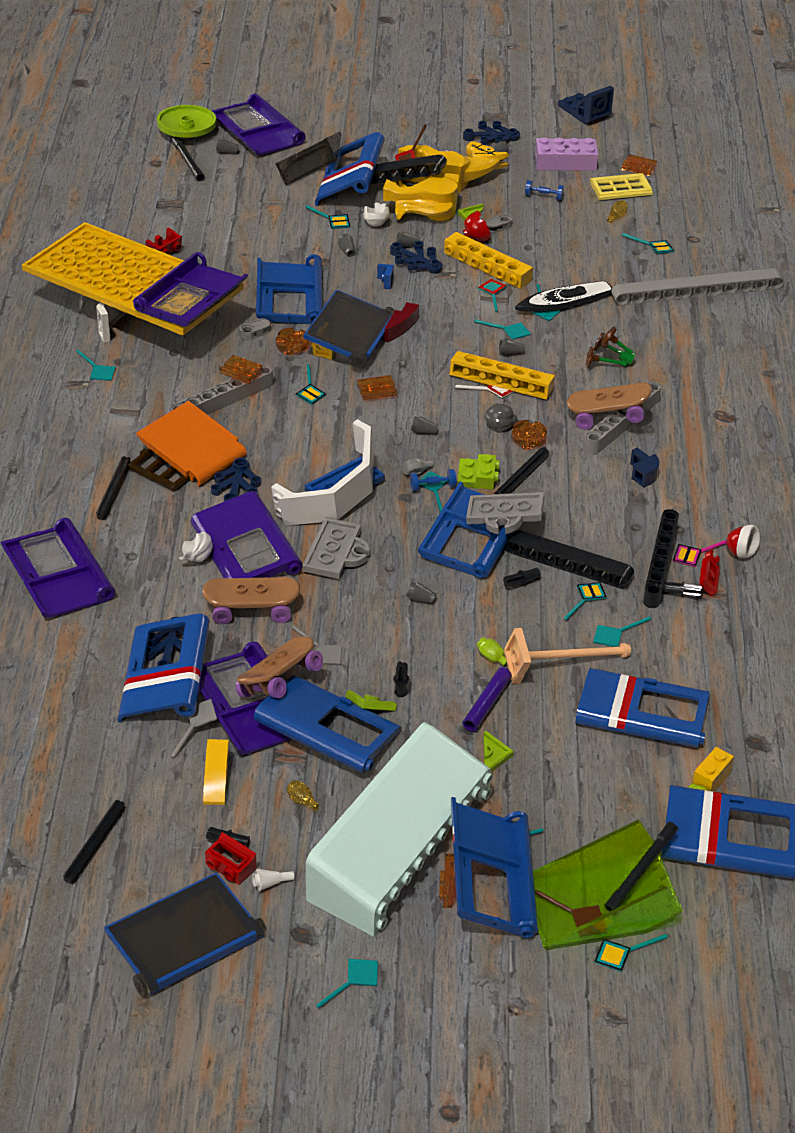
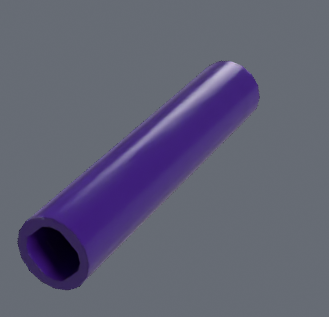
M498 668L462 721L463 727L470 732L476 731L512 677L511 672L507 668Z

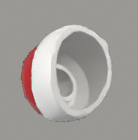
M746 525L732 530L726 539L729 551L739 558H749L754 555L760 543V533L757 526Z

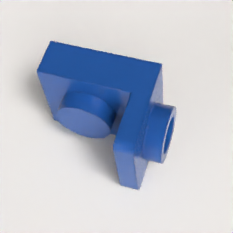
M378 264L377 278L384 282V289H391L394 280V265Z

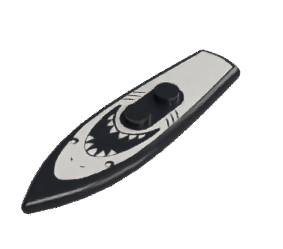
M597 281L549 289L525 298L515 306V310L542 312L565 309L611 296L612 286L606 281Z

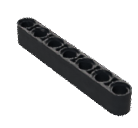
M431 155L379 163L376 165L370 185L385 183L386 179L398 181L438 175L446 166L447 159L443 155Z
M673 509L664 510L661 516L643 597V604L648 608H657L661 602L679 519V513Z
M515 530L505 544L506 550L513 555L620 589L626 588L634 575L633 567L626 563L521 530Z

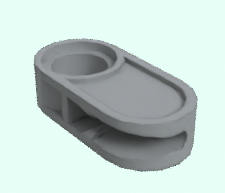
M501 214L485 220L490 233L510 228L512 226V216Z
M261 318L241 325L239 329L240 337L250 340L269 333L270 321Z

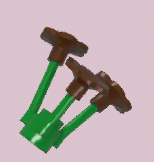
M613 326L606 334L604 332L600 334L594 348H589L586 366L589 368L592 361H603L619 364L624 367L626 364L630 366L636 353L614 336L617 329ZM608 341H611L612 343H616L617 345H619L621 348H623L622 351L609 345ZM599 347L608 348L620 354L618 359L621 361L602 358L599 355H594L593 351H597Z

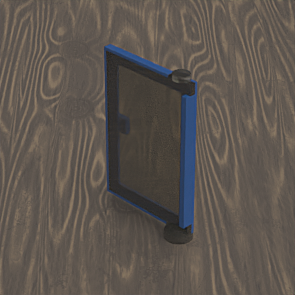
M336 289L304 333L303 338L349 357L351 366L362 368L384 337L385 327L394 313V309L392 307L382 309Z
M217 872L104 927L105 933L136 975L133 976V983L141 997L153 994L264 937V930H266L264 921L261 918L254 920Z

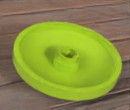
M176 105L166 108L158 114L157 126L163 133L182 138L198 137L211 132L216 127V116L205 107Z

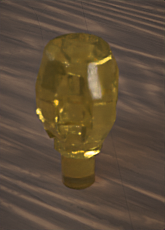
M624 200L617 201L611 207L610 214L606 218L607 222L611 223L614 219L622 217L626 213L628 204Z
M293 780L288 784L286 791L294 802L309 806L314 811L319 808V803L314 800L310 788L305 783Z

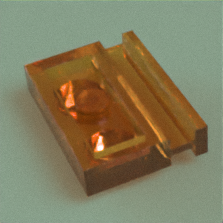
M629 154L622 164V170L651 176L657 166V161Z
M232 355L224 363V366L220 367L221 374L248 384L263 371V365L236 355Z
M391 375L357 380V386L363 400L397 395V389Z
M445 854L444 871H440V884L444 885H439V898L443 899V908H452L454 854Z

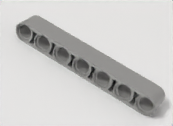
M270 365L258 366L172 404L171 411L189 400L207 415L271 387L273 385V368Z
M648 382L652 387V392L649 398L643 402L644 414L659 402L661 385L658 382ZM628 408L611 412L587 432L585 452L591 455L600 453L634 424L626 417Z

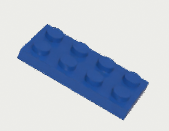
M361 456L307 483L305 491L325 490L333 487L362 463L363 457ZM373 465L374 486L385 480V474Z

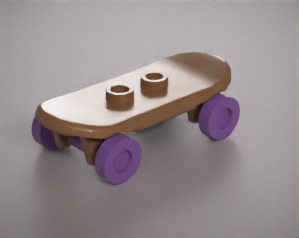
M640 382L615 387L582 390L568 397L567 406L571 411L578 413L576 425L581 429H590L593 426L594 418L592 413L622 410L624 408H628L626 413L627 419L630 422L639 423L644 418L643 402L651 395L652 387L649 383Z
M289 577L216 578L207 581L202 588L205 600L215 607L212 618L218 624H227L232 620V610L230 608L273 607L271 610L272 620L277 623L287 622L291 617L288 605L300 593L299 583Z
M301 636L283 644L278 650L251 669L237 677L236 692L240 697H250L255 691H263L265 695L269 694L272 698H282L286 693V682L283 678L274 676H281L295 665H301L302 668L307 667L310 671H319L323 665V656L319 651H311L314 648V642L310 637Z

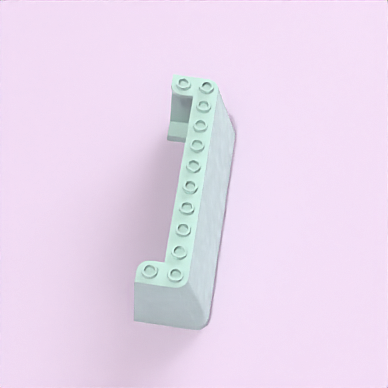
M423 722L309 853L306 860V901L374 937L387 924L386 911L390 902L398 898L400 890L404 885L407 886L410 883L416 870L419 871L425 859L433 855L437 844L445 840L448 831L452 827L451 797H455L457 803L469 807L474 799L478 802L487 800L492 791L490 788L493 778L491 769L434 726Z

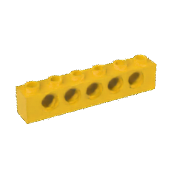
M455 232L444 241L445 254L519 289L532 281V266L467 236Z
M460 351L456 352L450 362L449 375L546 400L553 391L555 375Z

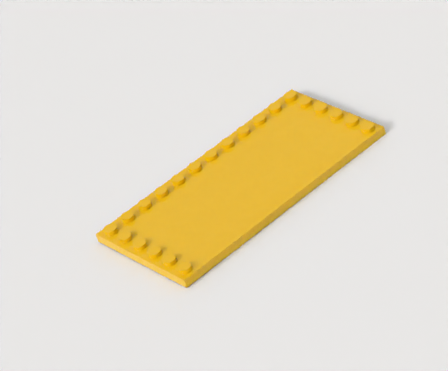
M86 222L22 264V270L183 336L244 289L243 283L239 284L188 326H180L141 313L134 308V298L184 260ZM180 290L159 305L157 309L182 316L203 300L204 297Z

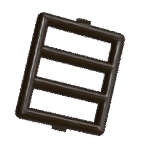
M149 448L141 450L140 455L128 464L130 470L173 491L190 480L189 475L187 477L182 475L174 483L167 480L168 477L177 471L173 466H170L161 475L152 473L166 462L161 457L145 469L138 466L154 453Z

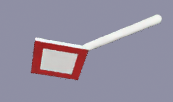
M492 385L487 387L455 386V388L489 390L501 398L515 392Z

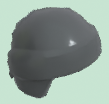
M496 403L486 410V422L496 432L505 431L511 426L516 430L520 429L521 421L517 419V415L514 414L510 406Z

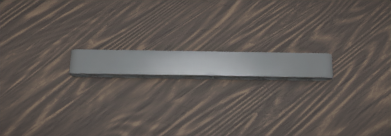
M770 268L617 284L612 288L611 293L618 305H631L774 290L784 285V279L778 269Z

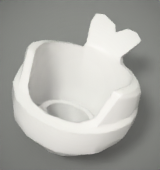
M377 202L375 203V209L365 206L364 219L370 226H381L390 216L389 207L386 206V203L380 205Z
M206 532L196 534L193 541H184L182 546L184 555L179 557V559H188L195 562L206 560L213 549L210 535Z

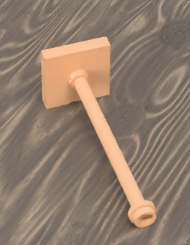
M514 628L503 650L508 669L512 674V684L521 683L531 664V659L620 655L622 658H626L631 655V647L626 643H621L620 647L528 651L522 628Z

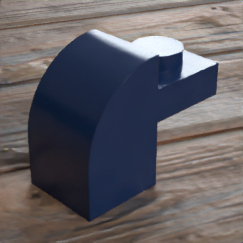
M638 447L632 450L630 464L633 466L631 479L643 488L657 480L660 463L657 455L648 456Z

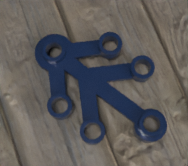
M479 121L478 128L487 132H473V129L467 128L463 132V140L473 141L475 137H481L480 143L483 145H488L494 139L495 144L500 141H517L520 137V132L515 128L507 129L501 126L502 123L500 121H494L492 128L487 126L486 121Z
M422 241L414 242V249L417 254L404 249L399 242H394L390 246V254L395 256V264L407 263L408 270L428 269L430 273L436 274L443 267V264L436 259L435 247L427 248V255L430 260L424 257V243Z
M237 458L234 460L231 468L214 474V482L217 484L211 486V494L219 496L222 494V489L231 486L230 493L224 495L225 502L238 496L240 486L247 492L255 491L258 493L257 487L261 486V477L256 476L249 470L250 464L245 458ZM235 474L233 477L225 480V477ZM243 474L250 479V484L242 478Z
M185 626L159 631L157 634L150 633L148 645L154 647H147L145 660L153 659L157 653L165 648L163 657L158 661L157 666L172 664L171 657L174 646L180 651L182 641L177 638V635H184ZM166 635H168L167 638H165L163 641H161L160 643H158L160 639H162L163 637H165Z

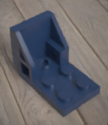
M608 86L588 93L586 96L577 93L576 95L559 100L558 106L583 124H588L607 117L612 113L614 88Z

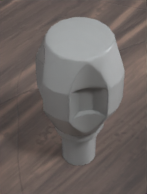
M417 458L408 459L403 463L402 470L404 474L409 476L410 473H417L419 475L427 468H432L433 461H424Z

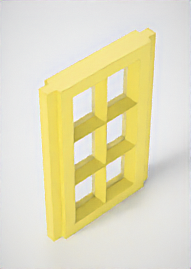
M643 173L590 178L591 185L599 200L653 195L652 188Z

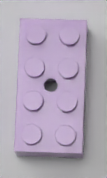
M536 138L535 158L537 170H597L598 150L596 139Z

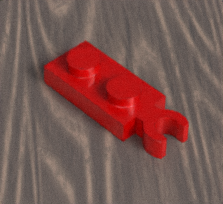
M712 549L706 552L705 558L702 559L699 585L710 596L717 593L720 567L717 565L720 558L719 556H713Z

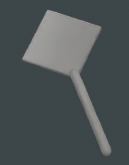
M295 625L292 626V629L301 636L309 637ZM313 640L316 651H319L323 656V664L340 665L341 645H319Z
M211 699L198 703L195 714L189 716L191 726L172 753V758L177 755L194 728L217 720Z

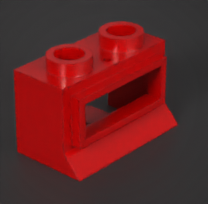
M168 227L166 228V239L163 240L160 235H156L155 243L147 239L145 246L170 255V253L178 252L181 249L182 236Z
M223 832L219 839L205 851L206 865L211 870H216L224 875L227 880L233 881L238 885L242 884L257 869L256 853ZM228 850L232 853V858L238 862L240 859L243 861L237 865L221 854Z

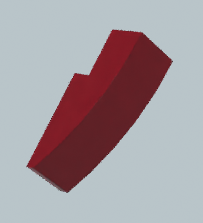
M406 302L402 311H394L385 327L384 342L388 343L410 330L419 319L418 304Z

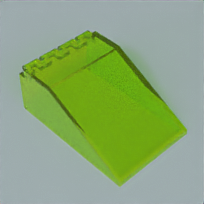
M640 820L621 827L533 870L535 891L539 890L571 909L599 905L602 916L576 927L571 913L535 894L538 932L545 950L603 941V938L612 940L647 934L676 920V915L683 912L660 853L619 908L609 912L604 907V904L614 891L620 887L654 843L653 838Z

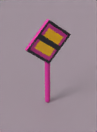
M724 540L702 549L678 544L672 562L696 567L702 552L727 544V542Z

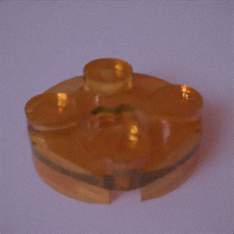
M294 328L280 330L276 337L277 348L289 356L308 350L309 340L303 338L306 331L302 329L294 331Z
M521 420L514 424L511 438L522 449L530 450L532 447L546 443L547 429L538 421L529 423V420Z

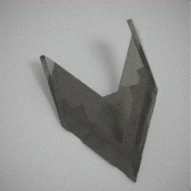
M339 131L275 163L285 185L287 186L337 161L341 132Z

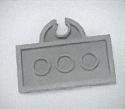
M544 492L471 495L466 522L467 524L485 523L486 528L495 534H499V526L505 525L506 534L517 530L522 522L542 521L545 500Z
M325 517L302 565V571L339 579L344 567H355L365 563L367 556H369V546L363 539L358 538L361 525Z

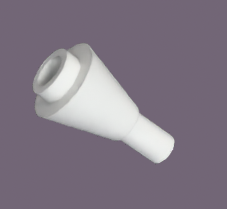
M256 869L255 874L252 875L253 886L257 887L258 891L274 886L282 881L294 880L293 871L279 873L277 871Z

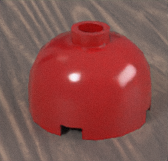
M475 211L465 219L463 233L465 236L483 243L492 239V237H490L491 233L485 220L479 218L481 213Z

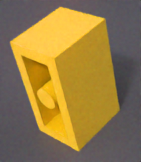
M715 747L694 771L692 784L702 785L709 791L715 792L731 774L734 756Z

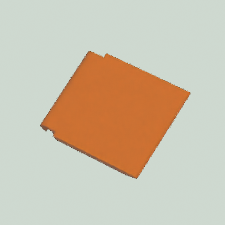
M189 400L136 432L137 437L144 445L185 477L189 475L191 482L196 478L198 487L213 478L215 473L222 472L231 466L235 459L243 458L247 455L245 447L238 442L239 438Z

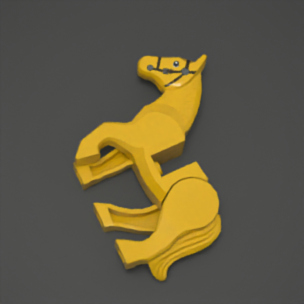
M475 141L468 143L466 147L468 157L454 151H438L427 145H417L414 150L416 158L443 155L447 159L446 166L438 175L398 181L386 179L383 187V201L392 200L396 202L395 213L397 220H401L405 213L424 215L435 221L450 220L456 215L458 193L462 192L467 186L468 181L480 178L495 169L507 167L508 162L500 160L509 157V154L507 152H496L492 147ZM413 145L399 148L398 154L412 149ZM403 182H413L417 184L407 187Z

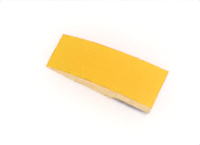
M207 739L203 804L225 805L229 740Z

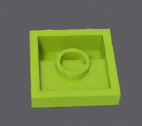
M478 454V459L460 458L457 485L459 482H462L466 488L493 490L494 482H498L497 471H499V460H496V455Z

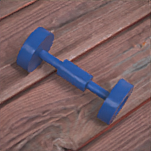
M527 180L525 195L530 196L532 190L544 194L554 193L557 194L556 200L562 201L563 185H559L558 190L555 191L546 187H532L533 181Z
M448 469L447 477L433 476L418 480L417 473H410L412 492L419 490V483L436 484L440 483V481L448 480L449 487H456V473L454 469Z

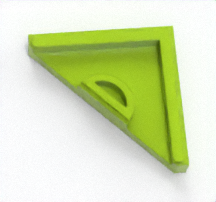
M484 204L459 209L458 216L465 221L467 216L475 211L482 213Z
M350 689L346 691L345 697L363 709L396 711V702L380 701L379 697L368 694L361 697Z
M484 731V764L493 772L512 758L514 751L489 732Z

